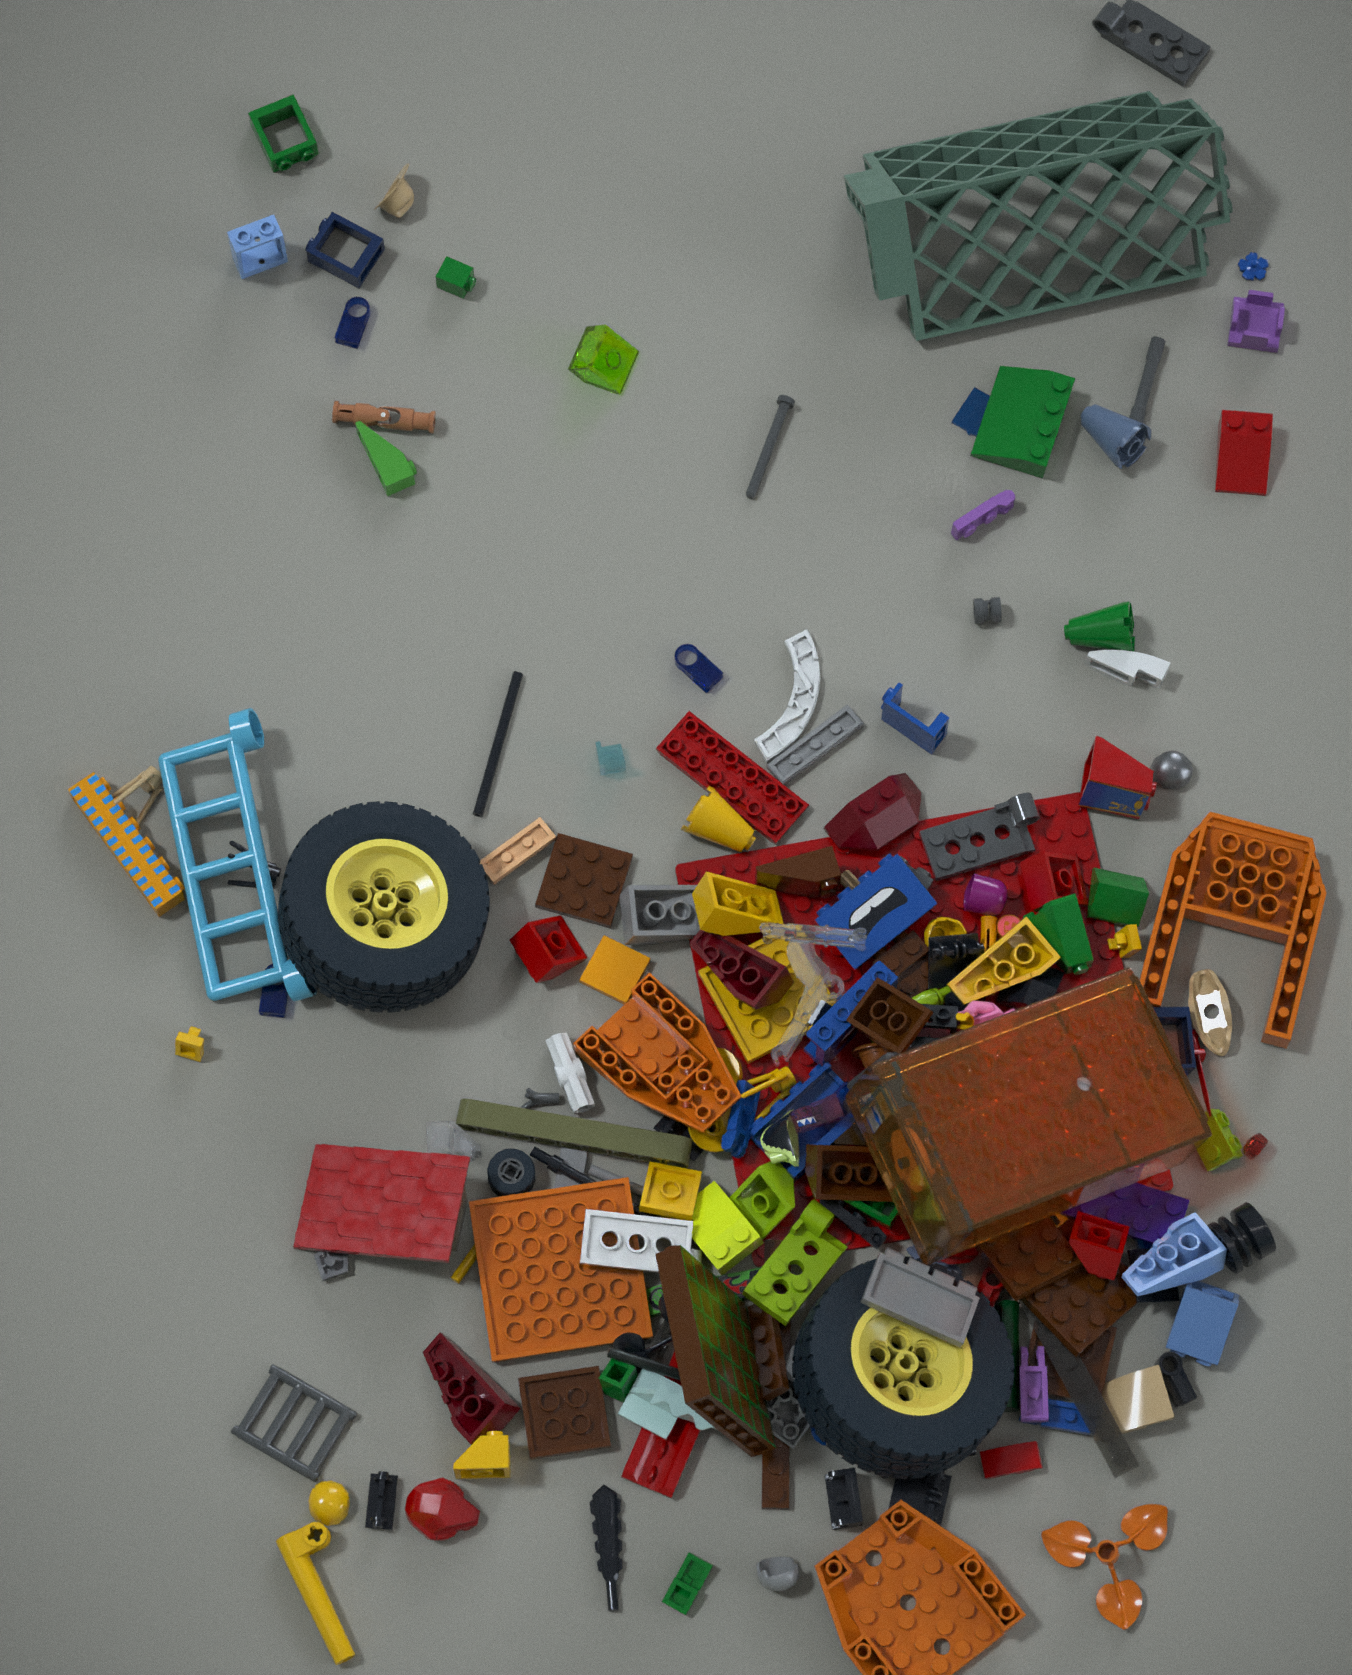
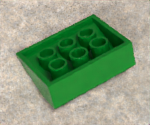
M1000 366L970 456L1043 479L1075 378L1050 370Z

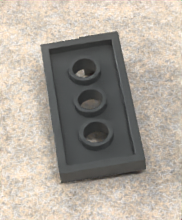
M1127 0L1122 8L1116 3L1107 2L1092 21L1093 27L1101 34L1102 38L1182 87L1187 83L1211 48L1205 42L1137 1ZM1131 25H1138L1142 31L1133 33L1129 30V27ZM1157 37L1162 40V44L1155 46L1149 40ZM1179 50L1183 56L1181 58H1174L1170 55V52Z
M1022 793L1010 798L1006 802L994 805L993 809L921 830L919 836L935 880L940 881L1034 852L1035 847L1027 826L1037 822L1040 816L1032 794ZM1005 828L1009 832V837L999 839L995 835V830ZM978 835L984 839L985 843L980 847H975L971 844L970 838ZM949 843H955L959 846L960 851L957 854H949L945 850V846Z

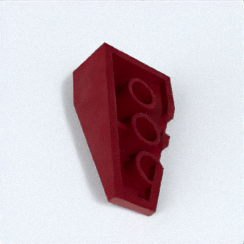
M699 930L690 942L693 949L735 999L755 1010L779 1003L794 983L786 966L729 935L722 936Z
M439 1332L423 1351L432 1376L438 1382L443 1394L441 1396L443 1402L447 1404L452 1415L451 1421L453 1426L470 1444H473L480 1436L487 1435L489 1431L504 1429L521 1409L495 1381L442 1332Z

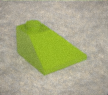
M770 1161L759 1166L729 1197L760 1235L761 1239H764L795 1207L793 1178L780 1162L772 1164Z

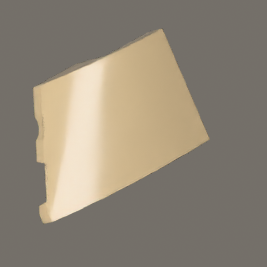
M1159 1365L1121 1376L1104 1384L1094 1443L1116 1438L1121 1434L1174 1419V1413Z

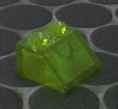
M606 324L586 326L568 370L584 383L618 395L623 391L639 351Z

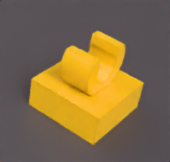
M1137 924L1126 925L1115 933L1114 939H1108L1109 949L1119 950L1120 958H1130L1142 949Z
M191 1026L188 1034L179 1031L175 1039V1055L200 1062L204 1055V1038L199 1037L201 1029Z

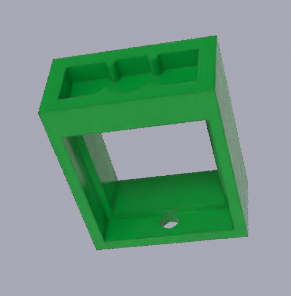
M294 94L248 112L250 125L273 173L279 170H287L298 162L309 161L319 154L317 142ZM295 116L307 141L274 154L263 128Z

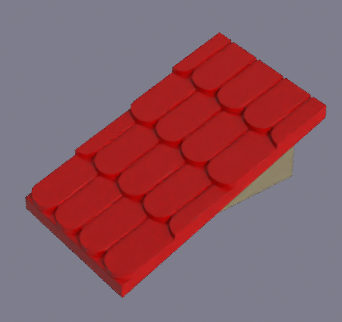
M316 1144L293 1248L449 1263L451 1251H458L468 1202L465 1182L470 1156Z

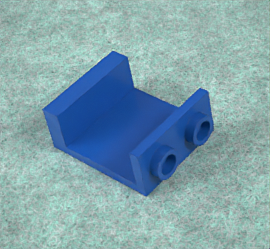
M899 682L894 689L890 687L882 697L881 720L932 754L947 735L949 717L940 712L929 727L899 707L903 685Z

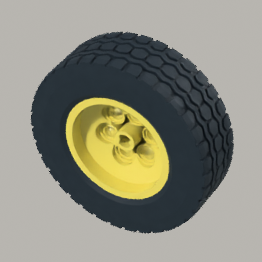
M380 801L367 802L366 805H363V803L351 805L348 809L346 807L335 811L332 816L329 814L321 819L318 824L316 823L310 828L306 835L301 838L288 860L278 903V923L284 948L287 949L286 952L292 964H295V968L303 978L306 976V980L315 989H320V993L330 999L332 997L335 998L336 1002L348 1006V1004L352 1005V1008L365 1011V1009H370V1012L383 1013V1011H387V1013L401 1012V1009L405 1011L416 1009L420 1004L424 1006L433 1002L435 998L439 999L448 993L449 989L458 984L470 969L479 951L487 925L490 907L489 887L483 865L480 864L477 853L474 849L471 850V844L464 836H460V832L451 824L447 825V821L437 815L435 817L432 816L431 812L424 809H415V806L404 803L398 805V802L385 801L380 803ZM382 886L386 890H378L376 887ZM354 898H361L364 902H356ZM405 898L408 899L410 902L404 903L401 902L399 899ZM355 922H362L365 926H358ZM401 922H408L411 926H403ZM378 934H386L389 938H381Z
M905 1256L903 1263L907 1264L908 1259H914V1257ZM876 1259L870 1260L850 1269L837 1278L819 1298L801 1325L795 1341L792 1359L794 1361L792 1363V1378H795L793 1381L795 1394L799 1396L797 1401L801 1411L806 1414L805 1419L810 1427H814L816 1430L814 1433L823 1443L826 1442L828 1444L827 1447L836 1455L840 1454L846 1462L851 1465L856 1464L858 1465L857 1468L869 1473L873 1471L875 1475L883 1477L892 1476V1478L906 1479L908 1477L910 1479L923 1478L926 1475L928 1477L945 1471L964 1460L977 1448L1000 1420L1008 1404L1014 1379V1373H1012L1014 1371V1357L1011 1356L1013 1352L1010 1339H1007L1008 1333L1004 1323L1000 1322L1001 1317L994 1306L991 1307L989 1305L990 1301L982 1292L976 1291L975 1295L980 1297L964 1344L961 1347H957L860 1303ZM916 1259L930 1266L929 1275H932L933 1270L937 1269L955 1277L953 1286H956L959 1280L966 1282L962 1275L953 1270H947L948 1267L938 1263L931 1264L930 1260ZM967 1280L966 1283L975 1286L969 1280ZM891 1342L897 1344L900 1350L895 1349ZM916 1355L922 1357L924 1362L919 1361ZM870 1356H875L879 1363L874 1362ZM874 1381L879 1382L883 1389L878 1388ZM919 1381L925 1382L928 1388L923 1387ZM898 1394L904 1395L907 1401H903Z

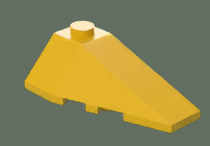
M1025 917L952 979L947 986L965 1005L973 1000H978L1041 975L1061 957L1032 922Z

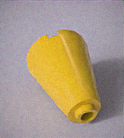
M708 786L706 790L710 793L708 796L701 795L686 819L690 824L688 827L682 825L681 830L741 852L743 848L748 851L756 839L752 835L755 830L714 788Z

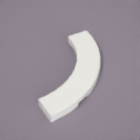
M807 629L785 640L784 643L789 652L794 670V686L787 708L782 717L769 730L754 739V743L766 763L786 751L799 738L808 725L816 707L819 694L820 670L817 651Z

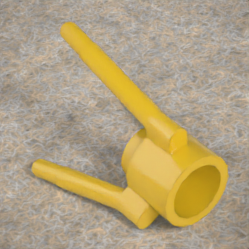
M787 1066L747 1081L751 1085L763 1081L766 1082L742 1093L741 1097L743 1099L770 1086L776 1093L781 1091L755 1118V1121L761 1116L764 1118L770 1112L773 1104L779 1099L783 1100L786 1096L790 1095L789 1091L796 1084V1080Z

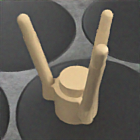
M149 766L136 778L112 794L114 798L117 797L113 801L117 805L139 787L147 793L153 791L136 820L138 825H140L157 795L164 790L161 786L163 783L161 773L155 767Z

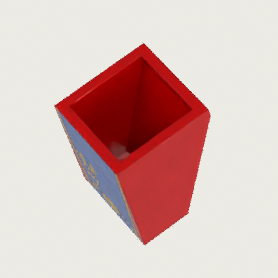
M1096 736L1084 763L1078 806L1139 819L1143 810H1148L1150 797L1153 798L1157 783L1153 782L1154 771L1104 738Z

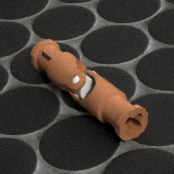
M334 401L332 422H353L355 425V422L361 421L366 426L377 424V426L386 429L405 431L419 429L434 433L436 411L424 413L415 412L414 409L391 406L376 408L369 404L356 403L355 405H349ZM390 411L401 415L397 423L389 424L391 422Z

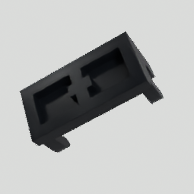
M855 1467L829 1471L825 1475L832 1530L862 1526L863 1517Z

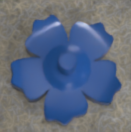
M1250 252L1245 257V260L1240 259L1238 263L1240 271L1243 272L1242 277L1245 280H1254V277L1257 280L1264 279L1265 269L1269 266L1268 260L1263 257L1258 259L1256 252Z

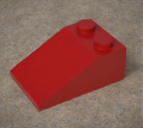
M1222 410L1218 425L1215 492L1266 496L1273 414Z

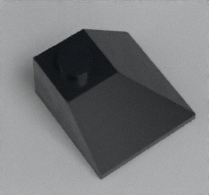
M1049 967L1041 975L1000 990L996 1002L1046 1021L1064 972Z

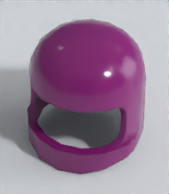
M974 873L965 890L963 900L964 911L986 916L1000 914L1007 901L1006 885L1000 880Z

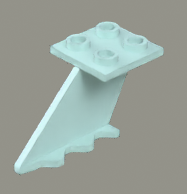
M643 1368L618 1412V1415L665 1440L678 1418L694 1422L696 1429L700 1431L709 1428L716 1429L685 1404L681 1385L658 1373Z

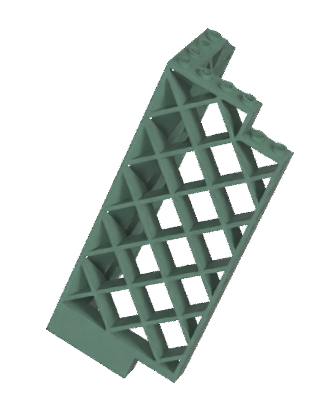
M1150 91L863 154L865 171L844 175L847 199L863 221L874 293L879 301L905 295L910 330L916 341L1207 276L1206 267L1209 266V257L1207 252H1204L1203 243H1206V233L1203 228L1230 222L1229 213L1233 212L1231 200L1227 197V189H1230V183L1227 174L1224 172L1227 158L1221 147V142L1224 141L1222 127H1219L1215 120L1211 119L1208 113L1204 112L1201 106L1192 98L1162 104L1159 98H1156ZM1205 141L1210 144L1214 177L1208 176L1190 163ZM1148 149L1158 150L1173 160L1152 191L1130 177V174ZM1088 162L1097 163L1113 174L1092 204L1069 190ZM1185 169L1207 183L1186 213L1163 199ZM1027 176H1035L1052 187L1032 217H1029L1008 203ZM1124 183H1127L1146 196V199L1126 226H1123L1103 212ZM966 189L975 190L992 201L971 231L948 217V214ZM1064 196L1086 210L1066 240L1043 226ZM1216 196L1218 211L1203 214ZM905 203H913L931 215L912 243ZM1158 205L1180 219L1159 249L1137 235ZM1003 209L1026 224L1006 253H1003L982 239ZM1098 218L1120 232L1100 262H1097L1077 248ZM942 223L965 237V240L945 267L922 253ZM1191 230L1195 264L1183 266L1171 258V256ZM1038 232L1060 246L1040 276L1017 262ZM1133 241L1154 256L1139 277L1125 280L1111 270ZM977 246L1000 260L980 289L956 275ZM1071 255H1074L1094 268V270L1078 291L1064 293L1051 283ZM915 259L940 274L921 301L915 271ZM1165 264H1168L1169 266L1174 268L1171 270L1160 272L1162 268L1165 266ZM1013 268L1033 281L1034 284L1019 304L1006 307L991 296ZM1106 277L1113 281V283L1101 285ZM953 282L974 297L960 317L945 320L932 312L931 309L949 284ZM1045 291H1048L1049 293L1054 295L1051 297L1040 299L1042 295L1045 293ZM986 304L993 308V310L980 312ZM923 318H927L933 323L924 325Z

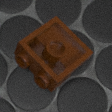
M914 930L909 934L906 931L900 933L893 941L895 943L894 946L888 950L883 947L873 956L875 960L872 966L877 961H881L898 976L897 989L912 998L928 990V946Z

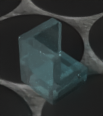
M600 741L595 742L600 776L626 771V761L621 744L601 747Z

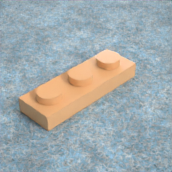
M539 817L481 859L480 864L483 865L488 879L495 885L554 842L556 836L542 818Z

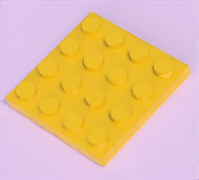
M792 924L748 945L787 967L794 983L779 1003L755 1010L735 999L708 966L698 971L702 982L748 1064L806 1035L807 1031L812 1027L808 1021L821 1000L831 1006L836 1003Z

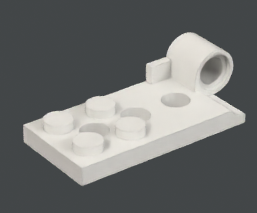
M590 1209L585 1210L580 1264L659 1273L655 1254L659 1253L656 1248V1241L660 1238L667 1239L671 1246L681 1245L700 1263L702 1251L691 1249L693 1221ZM607 1232L614 1233L617 1237V1244L613 1247L604 1245L602 1242L603 1234ZM634 1235L642 1237L644 1240L643 1248L640 1250L632 1249L629 1245L630 1237Z

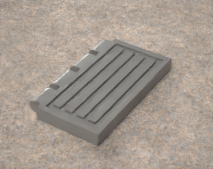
M887 1247L885 1253H880L876 1258L860 1303L957 1347H961L964 1344L980 1297L975 1295L977 1287L961 1280L958 1281L956 1286H953L955 1277L937 1269H934L932 1275H929L930 1266L913 1258H909L907 1264L903 1263L904 1254Z

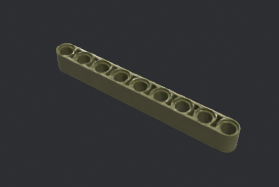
M473 1099L460 1100L455 1123L457 1128L471 1132L643 1162L651 1161L687 1168L689 1165L693 1140L685 1136Z

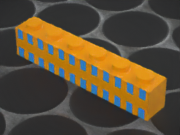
M93 772L68 789L69 794L158 917H160L185 900L182 892L185 887L177 876L172 878L167 872L170 870V867L162 856L157 858L153 853L155 847L147 836L142 838L138 831L141 828L132 816L128 818L123 811L126 808L122 801L117 805L113 803L117 797L113 798L108 792L111 790V787L105 778L101 777L99 779Z

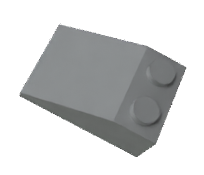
M628 885L620 894L625 945H652L693 939L700 930L692 896L697 885Z

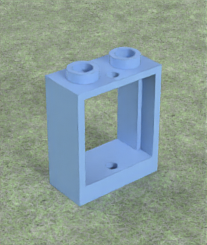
M275 215L227 232L232 258L241 279L288 262L283 234ZM260 260L265 261L263 264L259 263Z

